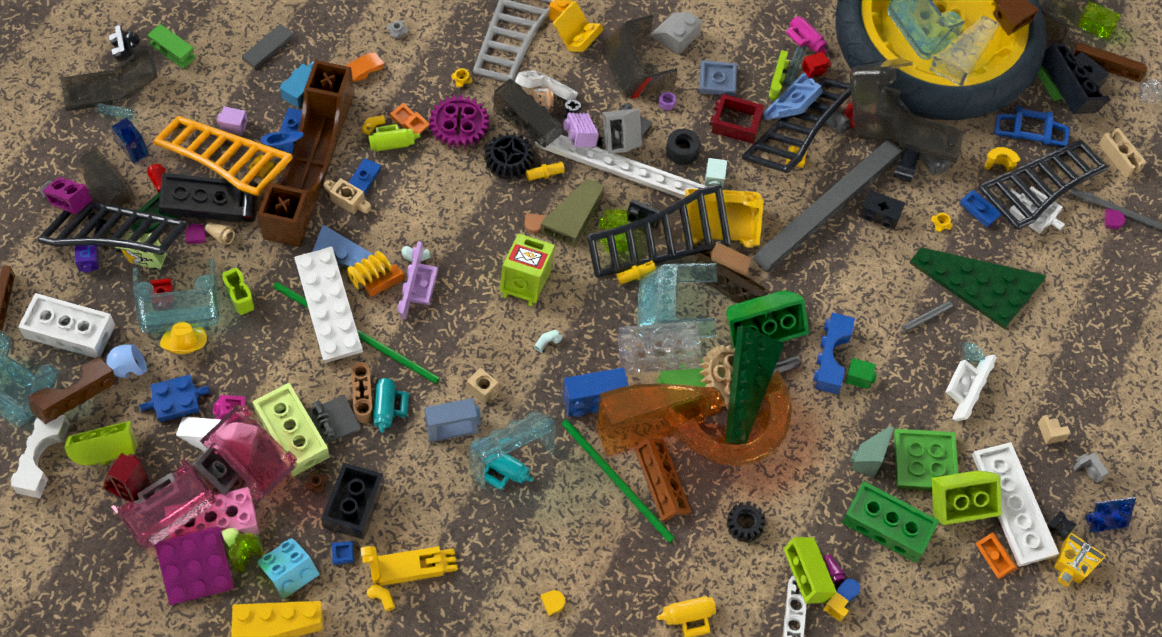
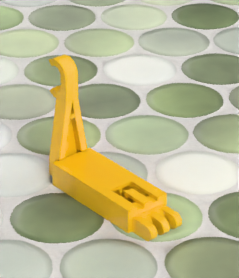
M367 546L360 548L363 563L370 564L373 584L380 583V586L443 576V573L458 570L457 565H448L457 562L456 557H447L455 555V549L440 550L438 546L377 556L376 547Z

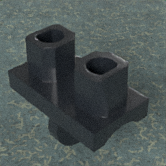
M121 25L115 26L116 32L109 35L111 44L114 47L118 45V47L111 50L113 57L116 60L126 58L128 61L134 60L132 49L136 48V45L139 44V35L134 34L132 31L124 32Z
M632 199L625 217H627V221L635 222L651 216L660 210L651 207V202L643 204ZM660 220L651 223L652 230L653 228L657 229Z

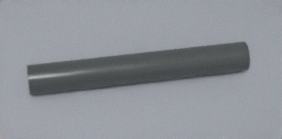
M947 301L907 322L901 328L904 332H907L953 307L951 301Z

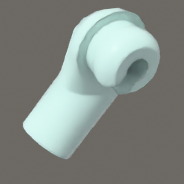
M405 246L401 250L402 256L408 261L413 262V248ZM428 249L424 250L421 261L431 258Z
M557 330L544 333L535 344L534 349L542 352L549 342L553 341L555 344L561 342L562 335Z

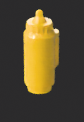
M704 596L672 603L663 608V613L658 615L657 619L664 620L667 625L681 624L684 637L710 633L708 618L716 614L715 602L712 597ZM703 619L704 626L687 629V622Z

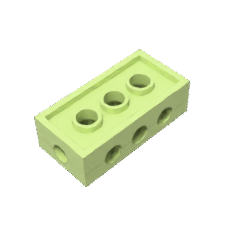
M290 383L252 401L256 414L293 477L330 458L328 447Z

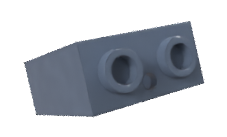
M473 398L424 407L430 442L478 433V426L481 425V414L479 405L474 404Z

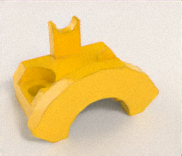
M997 147L987 154L984 169L989 170L993 164H1001L1009 172L1016 168L1020 158L1011 149Z

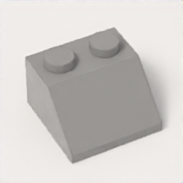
M690 12L672 13L651 34V37L679 55L700 34L702 20Z

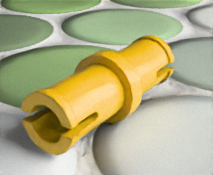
M560 161L550 165L542 164L541 167L527 169L526 178L528 181L540 178L547 179L549 176L564 173L563 162Z
M653 260L640 266L634 265L632 269L617 273L616 276L620 285H623L633 280H641V277L657 272Z

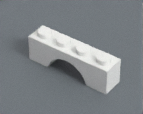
M61 415L47 424H44L38 417L36 418L34 423L35 429L27 439L25 453L20 456L18 470L11 478V486L16 493L41 498L48 479L44 472L39 469L38 461L40 455L47 447L64 441L70 426V422L65 415Z

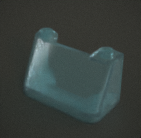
M892 0L887 9L891 19L916 54L922 59H931L952 50L964 25V21L957 13L946 12L942 14L932 0Z

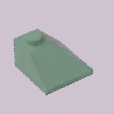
M894 427L886 428L860 444L857 451L853 450L850 462H853L851 469L874 478L883 462Z

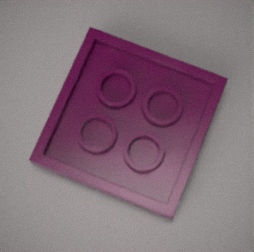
M220 525L154 542L169 606L234 589Z

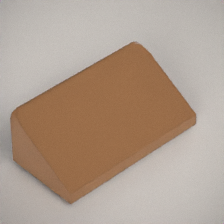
M719 242L716 243L711 252L712 261L746 276L751 261L750 257Z

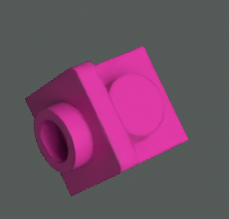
M221 395L213 405V414L216 415V419L223 420L224 417L245 418L247 415L245 396Z

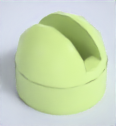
M228 528L222 531L229 547L239 541L240 533L236 528Z

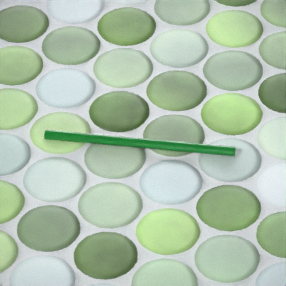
M567 419L564 420L561 425L666 541L671 543L675 537L578 430Z

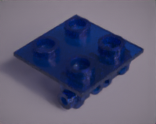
M1136 497L1096 502L1094 512L1091 511L1085 515L1086 521L1091 523L1089 532H1102L1129 527Z

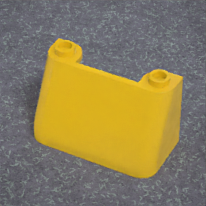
M685 189L684 198L698 189ZM723 190L731 240H737L747 248H753L755 245L760 246L764 204L761 194L750 191ZM715 193L704 195L711 238L723 240ZM697 199L686 205L693 245L698 244V242L704 239Z

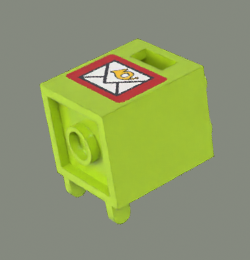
M518 233L502 265L499 291L503 292L504 298H507L508 294L528 300V306L531 307L534 303H537L551 272L555 249L554 244Z

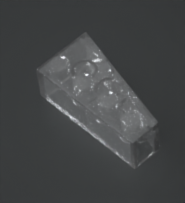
M983 15L934 56L929 70L963 86L994 38L1000 23Z

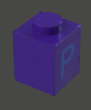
M97 245L75 246V264L79 272L89 273L93 270H99V249Z

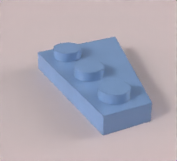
M322 225L313 249L314 252L333 247L337 264L343 268L354 267L356 262L361 263L362 259H367L369 255H373Z

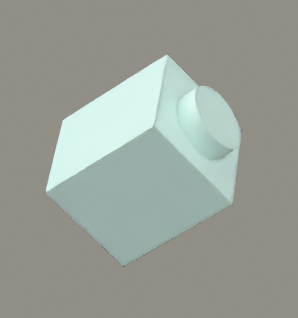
M708 158L704 186L709 187L719 184L723 189L727 160Z

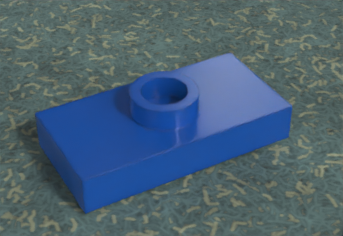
M288 108L280 132H299L302 110Z
M364 158L349 183L364 191L365 195L380 172L381 165Z

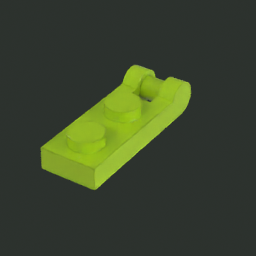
M781 50L769 92V99L772 101H776L780 97L781 84H783L786 75L783 73V70H787L790 61L787 59V51Z

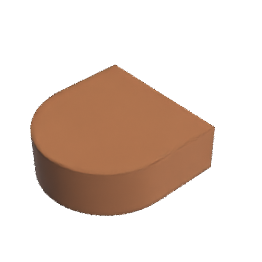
M526 213V231L532 234L539 233L541 222L545 219V215Z

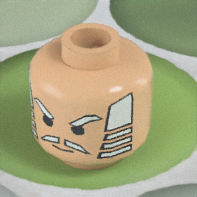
M547 87L533 88L531 94H527L528 105H531L534 112L549 111L554 105L553 92H550V89Z

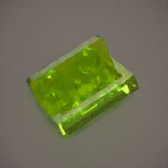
M239 533L235 544L232 543L229 556L235 571L244 573L250 553L263 556L264 551L258 536L252 533H246L245 535Z

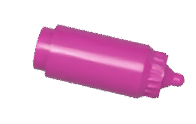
M795 17L790 22V28L787 29L786 34L799 47L806 45L815 53L823 51L824 54H827V42L824 37L803 17Z

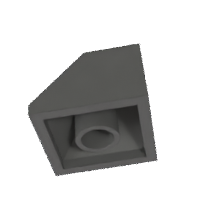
M214 443L190 465L197 475L223 495L229 491L243 473Z

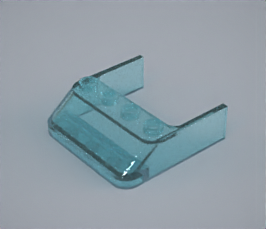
M716 263L664 264L643 276L639 280L638 335L643 338L716 337V318L680 319L676 317L677 283L717 282Z
M533 411L526 418L520 421L515 420L502 430L496 429L489 436L474 440L469 448V468L480 489L485 488V464L537 438H540L549 455H552L554 453L556 428L553 419L543 412Z

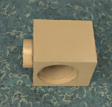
M479 368L467 380V390L485 404L489 399L493 400L498 395V381L482 368ZM486 385L488 388L481 389L480 386Z

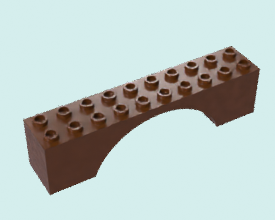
M319 60L314 61L304 88L303 110L299 132H303L304 135L296 141L292 153L293 159L289 162L282 177L276 183H269L258 212L263 239L301 247L355 94L351 67Z

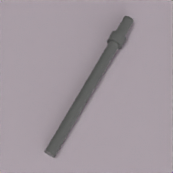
M1072 188L1070 191L1071 195L1083 199V202L1093 203L1105 209L1120 211L1125 217L1162 231V223L1098 198L1091 192H1083L1076 188Z

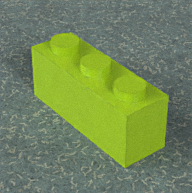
M794 537L783 549L805 604L826 603L836 593V589L815 538Z

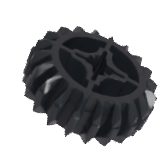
M507 132L505 136L499 134L498 138L493 136L492 141H488L484 160L491 173L495 172L497 177L502 175L503 179L506 176H510L512 180L513 176L516 175V177L520 178L521 174L526 175V170L532 168L535 152L532 144H529L528 138L523 139L522 134L517 137L515 132L513 135H509Z

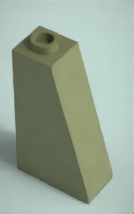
M586 179L541 222L540 233L575 247L603 196L604 185L598 181Z

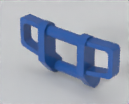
M1015 106L1014 114H999L996 117L994 134L997 136L1017 140L1021 138L1038 141L1044 145L1057 147L1067 146L1070 131L1068 126L1053 121L1052 112L1046 111L1044 113L1022 109L1021 106ZM1022 116L1044 120L1043 135L1020 131ZM1000 120H1014L1012 132L1001 131L999 129ZM1052 127L1064 132L1063 142L1051 139Z

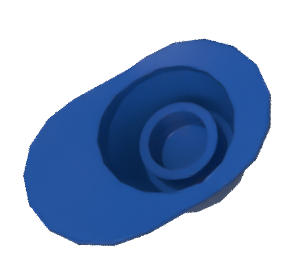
M303 132L269 133L261 138V143L291 154L294 148V141L302 138L304 134Z

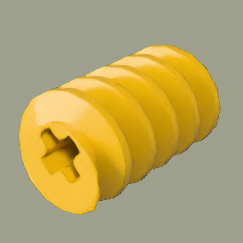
M376 251L374 256L369 255L367 259H362L361 263L356 262L354 267L349 266L347 271L350 281L359 289L358 283L365 287L366 279L372 283L371 276L379 279L378 272L386 275L385 268L391 272L392 266L384 254Z

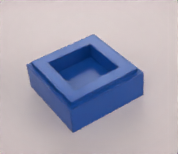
M353 541L332 543L333 565L354 563Z

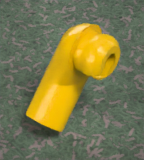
M384 115L367 118L362 126L363 133L370 135L376 126L386 124Z

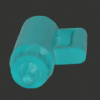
M388 378L380 379L376 384L373 419L374 426L380 428L379 431L381 433L384 432L385 428L391 426L394 416L407 417L409 393L396 390L395 382ZM395 396L401 397L400 411L394 410Z
M495 446L486 447L481 460L487 466L482 472L480 479L500 491L509 479L523 484L525 481H533L529 474L530 469L524 463ZM490 468L504 475V479L500 481L488 474Z

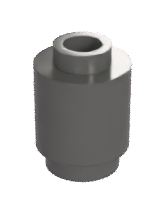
M838 109L825 122L837 134L845 133L850 128V120Z

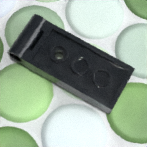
M163 173L159 214L241 222V220L244 222H254L256 220L258 196L237 189L226 179ZM251 181L248 184L255 188L258 186V184L253 181Z

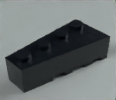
M1052 43L1045 50L1042 66L1047 70L1051 80L1060 91V95L1065 99L1069 110L1073 114L1097 113L1111 99L1108 95L1104 96L1099 91L1101 89L1097 82L1093 83L1089 79V72L1077 64L1079 60L1064 43Z

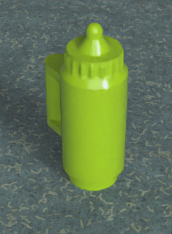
M398 124L375 127L376 133L369 136L371 150H376L377 152L408 147L415 144L414 141L420 138L421 135L414 133L412 129H398Z

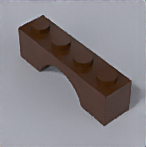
M99 357L81 366L82 377L75 385L65 389L44 387L28 396L30 411L44 424L57 419L62 414L114 385L113 369Z

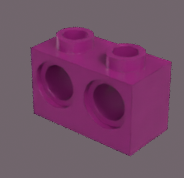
M58 177L43 190L51 206L73 214H77L92 201L89 189L84 184H79L62 177Z

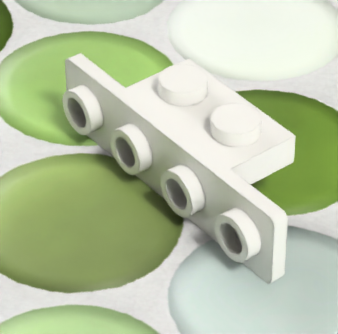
M994 354L983 357L977 368H974L966 360L960 361L945 392L959 404L952 418L955 422L966 420L972 414L971 410L979 399L980 391L986 384L990 371L994 368V362L997 358Z

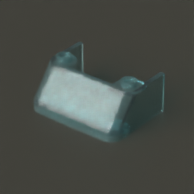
M214 258L210 259V275L198 277L195 280L194 289L154 294L152 284L142 282L138 268L133 267V294L138 324L143 332L171 331L173 325L179 322L189 323L192 328L213 326L219 322V278Z

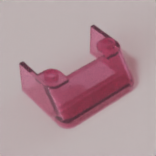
M184 458L180 460L183 465L175 471V481L142 503L127 502L120 507V510L115 504L111 506L128 533L142 549L152 547L212 506L216 501L215 496L197 471Z

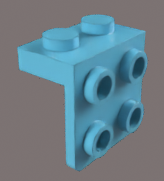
M294 539L283 542L279 547L258 560V565L271 579L283 599L320 575L310 556Z

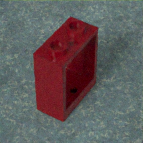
M722 94L720 101L716 100L714 111H716V114H712L709 125H712L711 133L754 144L764 105ZM723 107L754 115L750 128L720 121Z

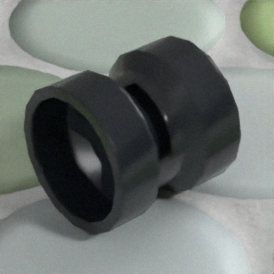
M1060 511L1047 526L1052 530H1056L1058 535L1064 540L1077 524L1073 520H1068L1066 514Z

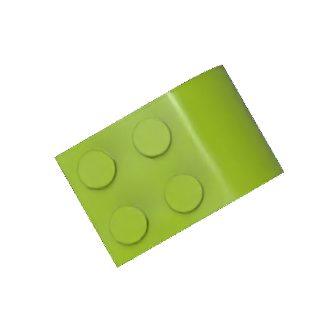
M127 421L68 436L64 447L69 458L77 464L85 466L99 464V466L111 463V460L117 459L121 453L128 456L129 454L134 455L136 453L137 441L132 423Z
M971 471L932 478L933 516L942 525L1002 516L1001 477L998 474L988 471Z

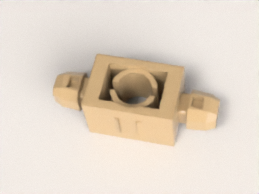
M340 178L337 183L331 180H327L324 183L323 187L325 191L330 193L331 201L352 214H355L357 210L363 213H368L371 210V204L365 200L364 191Z

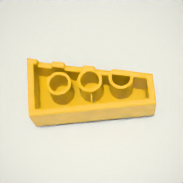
M321 601L234 604L232 606L231 637H299L323 630V606Z

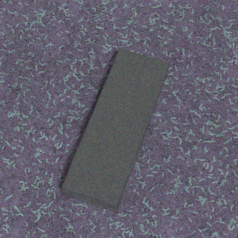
M279 24L243 54L242 60L256 70L294 38V34L282 24Z

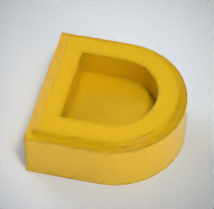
M553 590L540 595L548 616L563 610L565 597L561 592Z

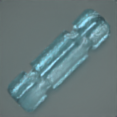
M101 103L97 105V113L124 117L125 119H133L134 110L129 108L107 106Z

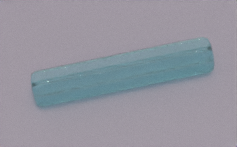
M797 45L783 82L785 87L789 88L794 83L807 48L806 45L803 47Z

